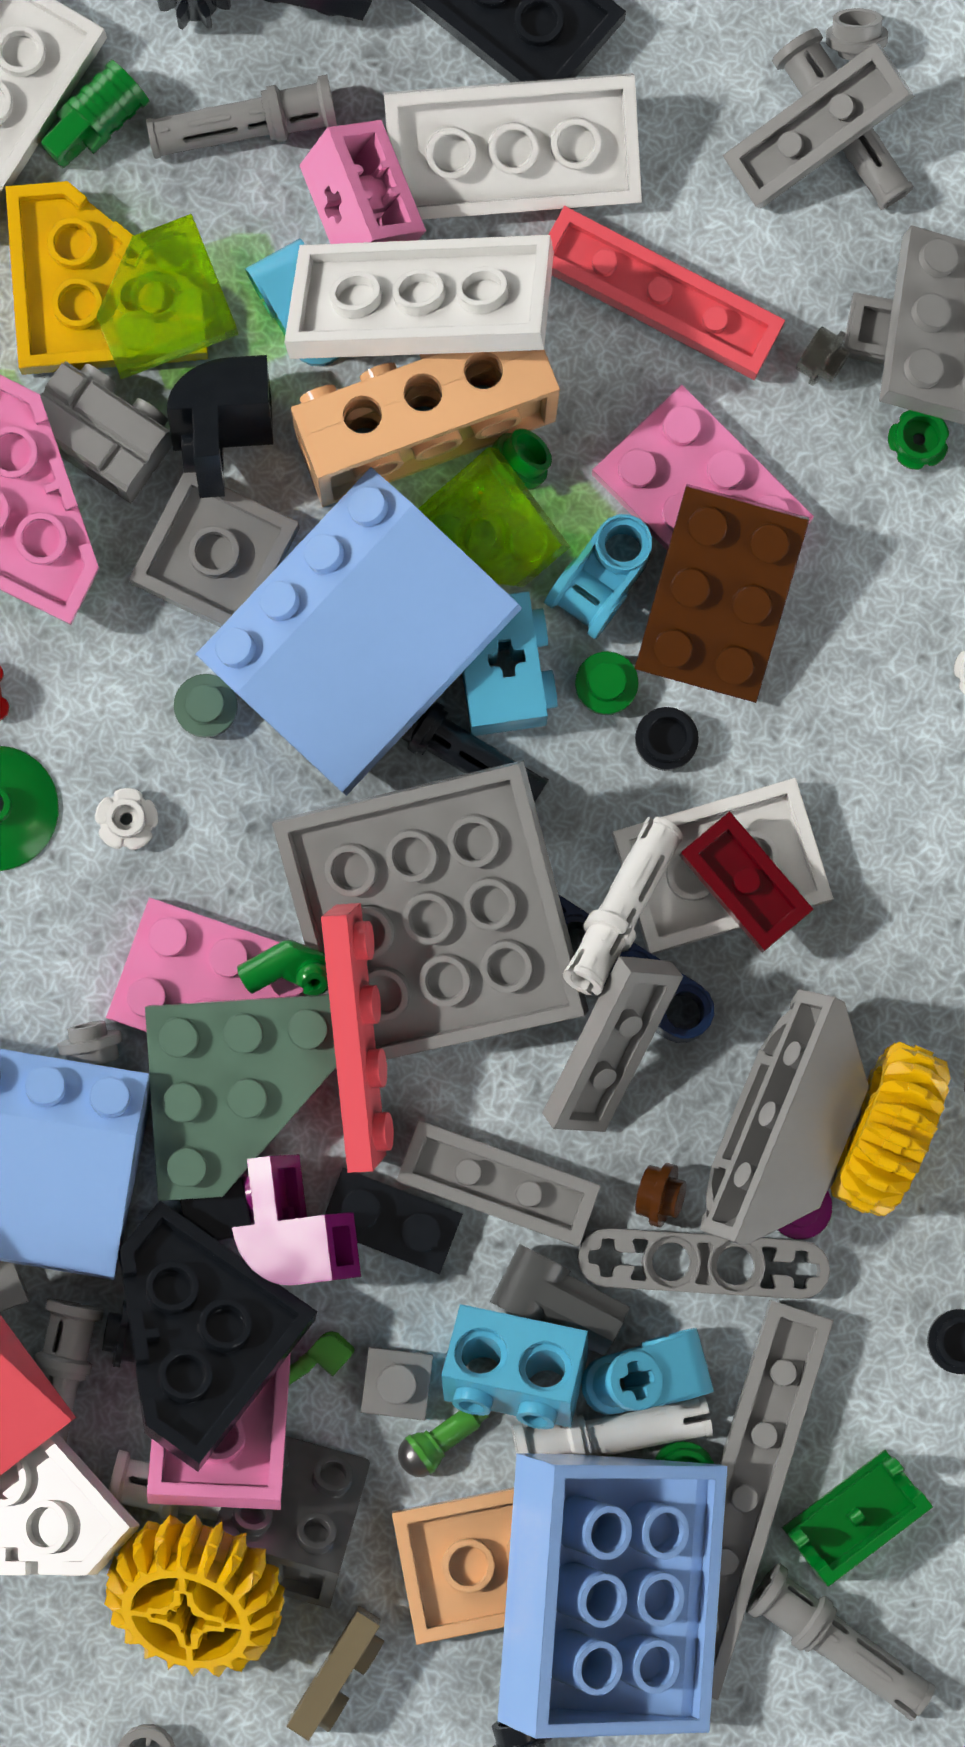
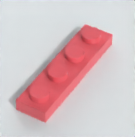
M566 206L563 207L548 234L551 235L554 251L552 276L752 380L756 379L784 326L785 319Z
M361 903L336 904L321 916L347 1173L373 1172L387 1155L386 1151L392 1149L394 1141L392 1116L390 1112H382L380 1088L385 1087L387 1082V1060L385 1051L382 1048L376 1049L373 1025L378 1024L381 1017L380 993L377 985H369L367 960H372L374 956V932L371 922L363 921Z

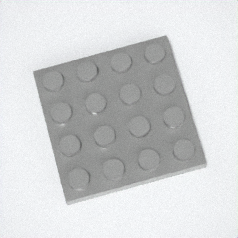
M524 760L280 818L272 823L305 945L325 954L321 916L336 904L361 903L363 921H370L372 924L375 947L373 959L367 960L369 985H377L381 1000V1017L378 1024H373L376 1049L382 1048L385 1051L386 1060L585 1016L589 1011L585 994L572 988L563 978V972L570 963L574 952Z

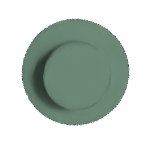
M199 674L187 679L179 687L174 698V713L179 724L188 733L197 737L211 738L222 734L232 725L237 715L238 704L234 691L216 675Z

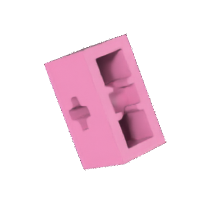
M382 120L327 127L299 166L330 244L419 240L426 232V229Z

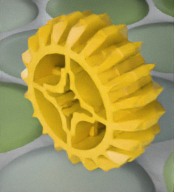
M899 1041L887 1047L884 1053L878 1057L875 1067L870 1070L867 1079L869 1088L861 1105L860 1119L855 1128L850 1132L837 1164L836 1178L830 1187L832 1196L846 1202V1206L862 1213L870 1212L877 1216L885 1217L901 1203L904 1193L909 1191L912 1180L916 1173L919 1172L925 1154L929 1151L933 1135L938 1129L937 1124L945 1109L944 1101L949 1093L948 1084L951 1077L947 1061L933 1056L934 1052L918 1045L913 1047Z
M170 1514L162 1524L148 1520L144 1527L135 1532L121 1547L118 1555L114 1556L107 1573L109 1579L106 1584L107 1596L104 1605L112 1611L111 1625L125 1629L124 1643L140 1644L144 1647V1659L157 1656L167 1661L168 1670L175 1664L185 1666L193 1677L201 1668H206L213 1675L220 1677L227 1667L242 1672L250 1660L259 1661L262 1653L267 1650L272 1637L276 1636L282 1620L280 1613L284 1605L283 1594L285 1588L279 1584V1568L272 1564H267L265 1561L266 1549L249 1548L246 1545V1533L232 1536L224 1532L222 1521L215 1527L205 1526L196 1514L188 1523L183 1524L178 1518Z

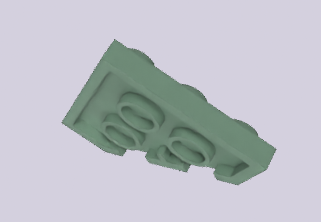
M329 994L148 1005L145 1007L158 1201L223 1197L247 1170V1159L257 1158L334 1071L336 1068Z

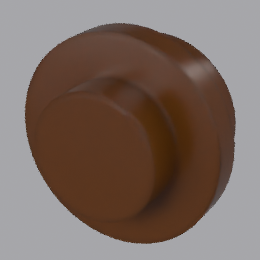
M665 1163L662 1168L648 1165L642 1176L636 1198L635 1212L637 1215L649 1218V1224L661 1228L667 1217L676 1219L682 1209L687 1184L686 1181L678 1179L677 1165Z

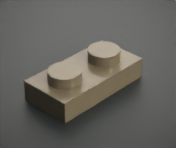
M358 1606L291 1714L286 1726L307 1741L310 1740L318 1726L327 1732L331 1730L349 1700L348 1696L340 1692L353 1669L364 1675L384 1643L383 1639L375 1635L380 1627V1618L363 1607Z

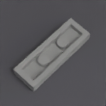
M875 42L722 156L754 205L758 208H763L915 96L883 47Z
M618 957L542 1112L553 1129L606 1131L683 978V975L671 961Z
M420 1120L417 1122L396 1180L399 1183L577 1247L580 1246L601 1186Z

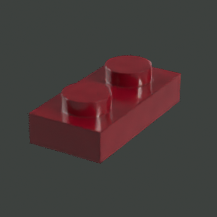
M730 811L679 854L681 859L762 953L814 910Z

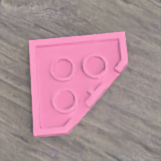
M0 375V590L72 625L96 577L99 566L40 394Z

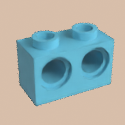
M460 1304L441 1374L444 1401L452 1402L453 1406L458 1410L472 1415L484 1416L490 1414L491 1411L513 1415L521 1423L537 1429H552L555 1425L571 1427L588 1359V1331ZM479 1357L491 1358L498 1363L496 1368L487 1373H475L466 1367L469 1362ZM540 1371H553L562 1377L560 1382L551 1387H540L530 1381V1378Z

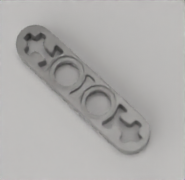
M602 1229L596 1230L584 1239L580 1244L577 1255L579 1269L586 1279L595 1285L612 1288L804 1299L811 1298L821 1292L827 1284L830 1274L829 1260L823 1250L814 1243L802 1240L760 1238L747 1246H742L714 1235ZM602 1239L613 1240L615 1251L636 1253L633 1240H646L647 1244L641 1259L645 1279L643 1281L632 1280L631 1275L635 1266L627 1265L614 1266L610 1277L600 1276L599 1265L589 1263V1251L599 1250L602 1245ZM665 1243L679 1244L689 1256L688 1270L678 1280H664L656 1274L653 1268L652 1260L654 1253L658 1247ZM729 1247L743 1248L750 1254L753 1260L752 1275L742 1284H728L718 1273V1257ZM771 1247L775 1249L771 1262H792L795 1259L796 1251L805 1252L806 1262L816 1264L817 1266L816 1277L806 1278L804 1288L797 1289L794 1288L793 1277L770 1274L773 1287L770 1289L761 1288L760 1284L766 1268L762 1248Z

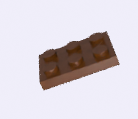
M686 484L635 669L756 703L809 524V517Z

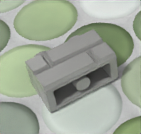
M65 361L49 380L44 392L40 393L60 455L63 459L131 504L172 447L170 431L164 427L168 422V418L143 399L137 398L134 404L131 405L114 394L113 391L117 386L116 383L96 367L86 363L80 371Z

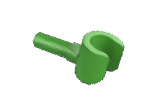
M329 1331L324 1333L305 1354L299 1357V1360L290 1365L289 1385L309 1373L317 1363L333 1377L351 1357L355 1348L338 1332Z

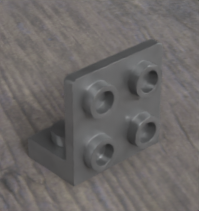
M286 1436L281 1510L221 1507L215 1526L222 1521L224 1532L232 1536L246 1533V1545L249 1548L266 1549V1563L279 1568V1584L285 1588L283 1596L330 1609L370 1462L363 1457Z

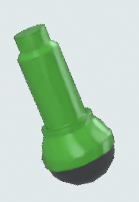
M459 1410L430 1432L426 1430L425 1432L409 1434L404 1438L398 1449V1460L401 1467L414 1477H425L433 1474L440 1465L442 1458L445 1457L444 1453L480 1428L481 1422L489 1416L472 1415Z

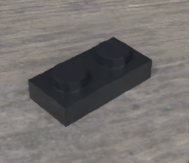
M342 1168L325 1214L353 1212L357 1243L439 1275L463 1215L359 1173H347L346 1168Z

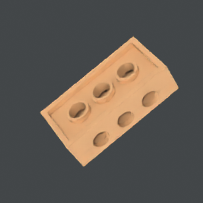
M545 350L420 354L421 360L399 368L392 362L370 368L360 375L361 382L339 390L336 389L335 385L331 384L317 387L303 394L300 397L301 403L291 407L296 440L322 507L338 502L370 467L390 483L491 446L504 433H513L516 429L531 431L556 422L560 388ZM478 385H486V386H489V387H491V388H488V389H479V388H476L475 386H478ZM421 406L433 408L428 411L415 410V408ZM360 428L374 429L373 431L368 433L354 432Z

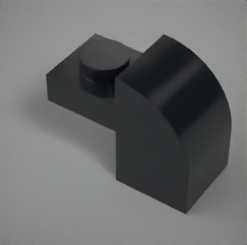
M267 355L228 357L205 362L184 374L170 392L167 402V415L173 451H182L184 473L196 472L200 498L225 496L224 448L274 444L272 396Z

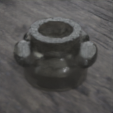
M822 326L812 338L796 366V370L810 378L808 384L814 386L819 382L820 378L832 383L839 374L851 353L850 350L842 346L846 337L845 332L840 331L836 335Z

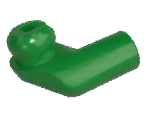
M294 940L282 941L237 966L239 977L251 994L281 978L304 988L303 993L309 996H319L328 990L325 954Z

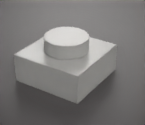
M369 1347L361 1413L425 1421L433 1355Z

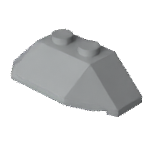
M798 989L790 1002L791 1010L778 1020L759 1049L710 1169L705 1198L707 1211L702 1217L700 1230L736 1244L747 1246L820 1208L826 1192L834 1183L837 1174V1164L850 1132L855 1128L860 1119L861 1105L869 1088L845 1002L834 996Z

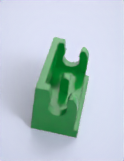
M885 1449L781 1527L820 1581L828 1587L933 1508L923 1492L916 1488L904 1473L905 1469L895 1457L890 1456Z

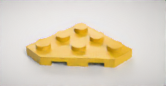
M68 181L5 186L18 367L22 375L56 372L65 361L78 370H82L86 363L99 369L209 359L202 291L185 277L177 275L160 261L151 249L117 221L113 222Z

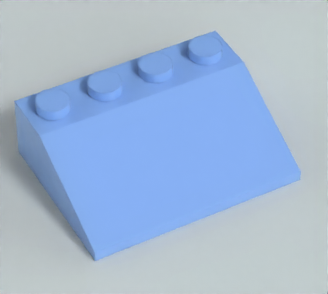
M370 467L196 655L347 796L516 616L522 607L415 505Z
M0 1049V1261L115 1280L151 1103L149 1073Z
M516 1454L498 1722L535 1739L709 1733L728 1466L582 1454Z

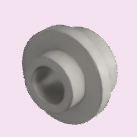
M863 8L845 9L834 14L833 25L826 31V44L831 49L838 51V55L841 58L852 60L875 42L883 48L886 47L888 44V30L882 26L883 17L876 11Z
M93 1021L68 1028L69 1039L57 1044L59 1055H66L67 1060L102 1065L120 1058L117 1044L122 1042L120 1030H107L105 1021Z

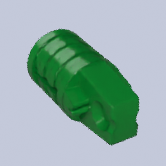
M112 59L105 65V69L101 73L98 72L88 85L86 84L79 90L80 93L78 95L72 96L55 113L61 121L41 141L44 150L62 168H65L86 148L95 154L111 139V135L115 131L118 132L127 120L136 115V111L144 108L150 102L147 95L134 79Z

